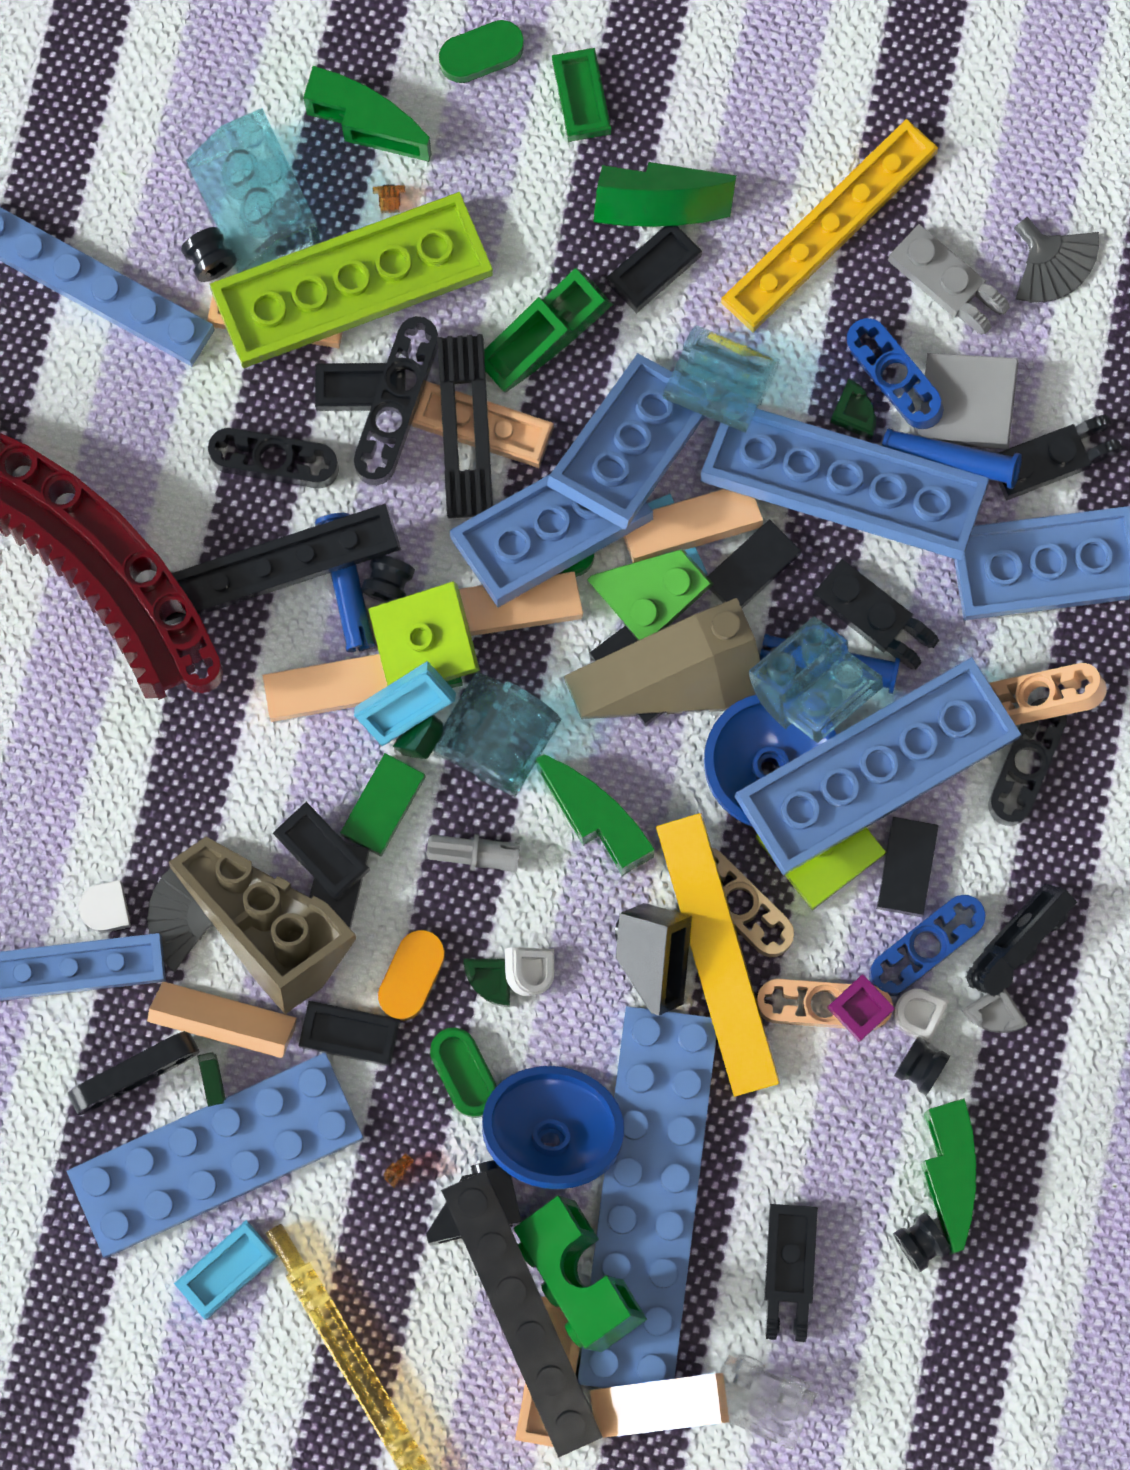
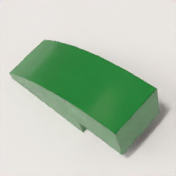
M312 66L303 97L308 116L341 123L345 142L430 162L432 155L430 137L394 103L369 87L346 76Z
M648 162L646 172L602 165L597 185L593 222L620 226L658 227L688 225L727 218L731 216L737 175Z
M575 268L544 299L538 297L484 349L485 372L503 392H508L567 347L602 316L613 303L583 271Z
M545 754L536 758L539 773L582 845L599 837L622 876L654 858L655 849L636 822L597 784L570 766Z
M965 1098L930 1108L924 1113L938 1157L925 1160L921 1163V1168L942 1233L951 1248L949 1255L958 1253L965 1248L972 1222L976 1193V1154L973 1130Z

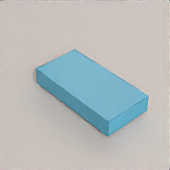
M427 661L355 706L354 716L379 744L384 746L455 702L456 692Z
M245 1220L174 1284L204 1320H207L278 1256L253 1226Z

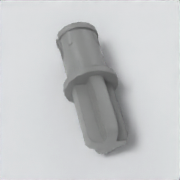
M474 834V839L431 835L428 839L426 854L430 860L469 864L470 871H475V867L516 873L520 843L480 839L479 834Z

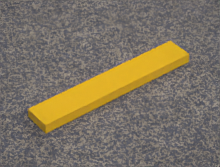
M905 119L722 297L721 303L750 331L754 332L937 154L938 147L908 119Z
M699 813L656 826L680 912L692 916L689 943L733 1095L735 1097L780 1084L703 816Z

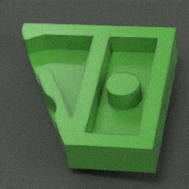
M681 549L591 575L587 579L639 640L668 627L714 585L685 550Z

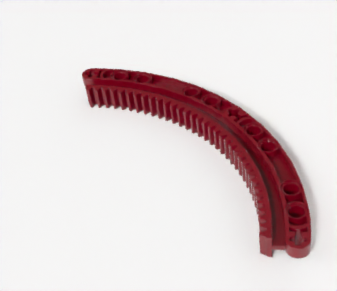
M0 433V531L2 535L7 537L12 534L17 545L26 544L30 554L33 556L39 554L44 565L48 566L51 564L58 577L64 576L68 586L71 589L75 587L79 597L87 601L91 611L97 613L102 625L107 627L112 639L116 640L120 651L124 654L136 677L145 699H163L167 697L165 690L185 683L187 688L197 693H207L217 688L224 674L218 654L195 607L160 556L120 512L78 477L28 445ZM18 467H31L23 476H12ZM63 494H75L69 503H55L57 498ZM145 570L156 571L155 577L148 582L140 583L135 581L137 576ZM182 612L186 614L184 620L177 625L165 624L166 618L172 613ZM201 660L205 666H210L207 669L209 676L200 679L196 673L191 674L195 671L194 664Z

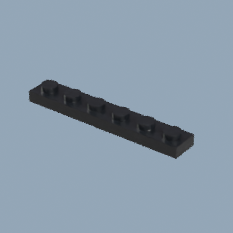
M382 504L174 572L172 575L192 602L197 613L203 615L399 551L401 547L390 509L386 504ZM182 612L172 613L166 618L165 624L172 625L181 622L186 614Z
M486 1171L479 1172L442 1189V1194L558 1458L603 1438Z

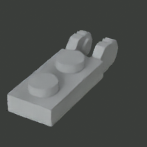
M920 224L889 255L888 261L954 318L958 316L981 335L986 334L992 327L984 314L975 306L968 304L975 296L999 315H1004L1010 308L1008 301L993 286L985 284V279Z

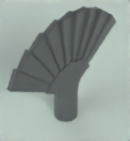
M1028 217L1015 226L1016 232L1029 246L1027 265L1016 300L1032 303L1060 299L1078 288L1091 273L1099 250V232L1047 236L1042 234Z
M170 868L161 877L153 890L149 902L147 921L149 934L160 933L162 935L164 963L175 972L197 941L201 940L206 931L214 925Z

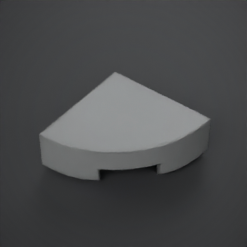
M1006 989L1003 990L1004 993H1000V996L995 995L993 997L987 994L962 1010L964 1015L973 1024L990 1032L1010 1033L1028 1025Z

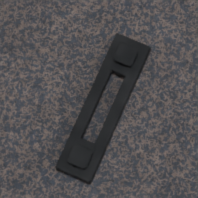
M477 334V336L467 335V337L462 335L457 337L447 336V338L437 337L448 519L474 517L493 506L484 338L482 334ZM472 383L476 469L460 471L455 384Z

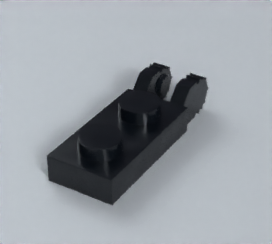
M1104 414L1088 419L1076 427L1074 424L998 452L1008 456H1014L1015 453L1022 455L1020 473L1015 487L1009 489L1007 488V483L998 482L1006 501L1086 471L1092 464L1110 458L1123 450L1120 442L1116 439L1106 441L1086 452L1081 441L1083 438L1105 431L1112 425L1108 415Z
M843 559L839 561L813 593V598L880 651L883 653L887 651L893 657L900 658V662L911 670H916L922 662L914 650L907 647L901 641L896 640L901 631L904 629L917 639L918 642L928 648H934L940 641L937 635L920 620L912 618L914 614Z
M1045 883L984 948V952L973 962V967H969V971H966L967 976L965 978H967L968 987L988 993L993 997L1004 993L1003 990L1005 988L1008 989L1013 983V970L1018 966L1024 965L1034 957L1039 943L1050 932L1059 929L1066 922L1068 912L1077 901L1066 889Z
M782 1204L769 1205L764 1301H767L766 1339L776 1340L779 1333V1302L797 1303L796 1318L793 1323L795 1341L806 1342L809 1304L813 1303L818 1207Z

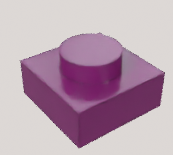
M863 974L827 1007L859 1043L895 1010L892 1004Z

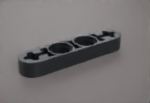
M415 316L408 318L400 326L355 451L354 465L357 475L368 485L377 486L384 484L393 476L438 350L436 326L425 317ZM418 330H424L425 337L429 343H420L416 353V362L409 358L412 345L411 339L407 336H415ZM400 354H402V355L405 356L406 358H403V357L398 358V357H399ZM398 370H410L416 375L417 381L413 388L407 391H399L392 386L391 378ZM388 410L395 411L402 417V424L399 429L390 433L380 430L376 425L379 415ZM372 436L378 441L386 443L381 452L382 462L386 466L385 468L377 467L374 473L368 472L367 463L363 461L365 458L372 459L375 455L377 443L375 440H370ZM387 444H395V445H394L393 448H391V447H389Z

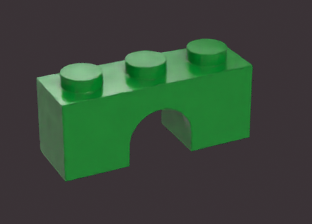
M558 1195L513 1228L521 1241L518 1246L525 1261L531 1267H536L544 1280L541 1284L543 1293L553 1306L561 1308L568 1320L565 1324V1329L578 1347L603 1352L647 1320L623 1279L606 1275L589 1287H585L578 1276L579 1259L582 1253L599 1239L575 1200Z

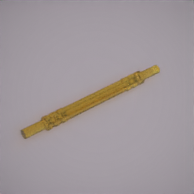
M282 1224L270 1229L265 1234L289 1273L285 1276L382 1440L396 1467L399 1470H431L430 1465L311 1263L305 1264Z

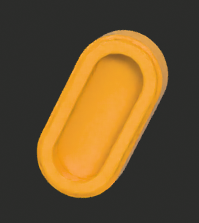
M424 930L414 931L406 935L399 944L378 992L379 1004L387 1016L400 1019V1021H406L416 1017L422 1011L445 960L442 942L433 933Z

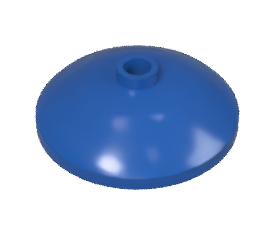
M762 693L746 697L725 710L709 733L704 750V771L708 786L717 802L725 811L737 820L752 826L734 796L736 792L766 776L761 769V764L771 762L778 769L837 734L828 719L817 708L800 698L783 693Z
M539 1066L512 1074L492 1091L483 1111L482 1135L491 1157L509 1175L536 1187L567 1189L578 1187L597 1179L613 1165L622 1147L624 1120L615 1098L602 1084L592 1077L565 1067ZM551 1143L554 1144L555 1147L546 1146L544 1144Z

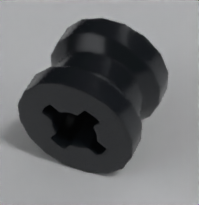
M209 227L195 233L181 247L185 258L193 261L195 265L194 274L200 282L217 279L227 273L237 261L233 251L226 249L223 245L224 236L218 227Z
M386 555L372 559L370 562L372 569L370 578L364 580L361 591L365 595L383 603L406 597L404 587L406 582L412 580L415 569L406 562Z
M918 1036L895 1072L894 1077L901 1081L910 1080L917 1085L918 1091L926 1096L944 1069L950 1055L944 1051L935 1052L928 1048L926 1040Z
M926 1212L918 1216L915 1225L909 1229L900 1228L893 1233L902 1252L919 1273L928 1267L929 1260L935 1256L944 1257L951 1252V1248L944 1235Z

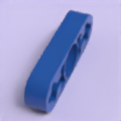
M864 318L855 322L848 330L847 344L856 361L910 426L916 429H928L935 426L942 418L944 411L941 397L935 387L879 321ZM862 335L875 336L877 346L883 353L878 359H876L875 354L867 345L861 347L860 337ZM894 363L906 366L908 372L902 382L889 384L883 380V372L887 366ZM912 388H914L916 395L921 401L925 403L930 400L928 404L931 411L924 415L920 410L913 413L915 407L912 399L907 394Z
M959 895L952 898L875 959L869 971L870 982L880 990L887 992L890 996H896L904 992L980 931L986 917L981 902L969 895ZM958 906L962 911L970 908L974 912L970 920L973 927L968 928L965 924L959 925L950 933V936L957 941L950 944L946 932L934 924V922L940 919L942 926L945 927L956 916L953 908ZM922 933L933 934L940 942L939 954L933 958L919 956L914 948L915 938ZM904 947L909 960L921 969L915 973L910 964L898 976L901 984L896 985L893 981H888L884 984L880 980V976L884 972L881 964L886 963L889 967H894L905 957L898 952L900 948Z

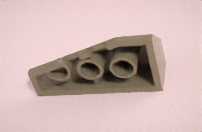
M737 598L694 614L564 676V681L581 719L630 717L643 713L661 712L682 714L683 711L709 710V712L725 711L746 697L768 693L756 640Z
M207 836L169 861L170 868L255 981L284 1014H287L323 988L356 940V934L326 902L315 896L312 899L291 888L290 882L279 876L276 879L253 867L250 860Z

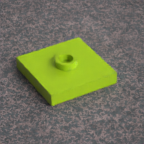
M454 581L368 608L387 686L427 661L445 681L480 671L459 587Z
M865 828L789 872L785 877L813 911L885 856L886 851L870 831ZM757 834L755 839L759 842V844L763 847L766 853L773 860V858L771 857L765 845L763 844V842Z

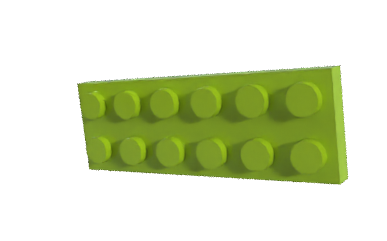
M460 192L215 281L210 283V290L241 366L244 369L493 276V268Z

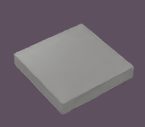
M927 353L925 377L938 391L944 411L942 418L935 426L928 429H918L917 436L968 447L1009 449L1018 372L1017 358ZM930 400L925 403L921 402L920 411L924 415L931 411L928 404Z

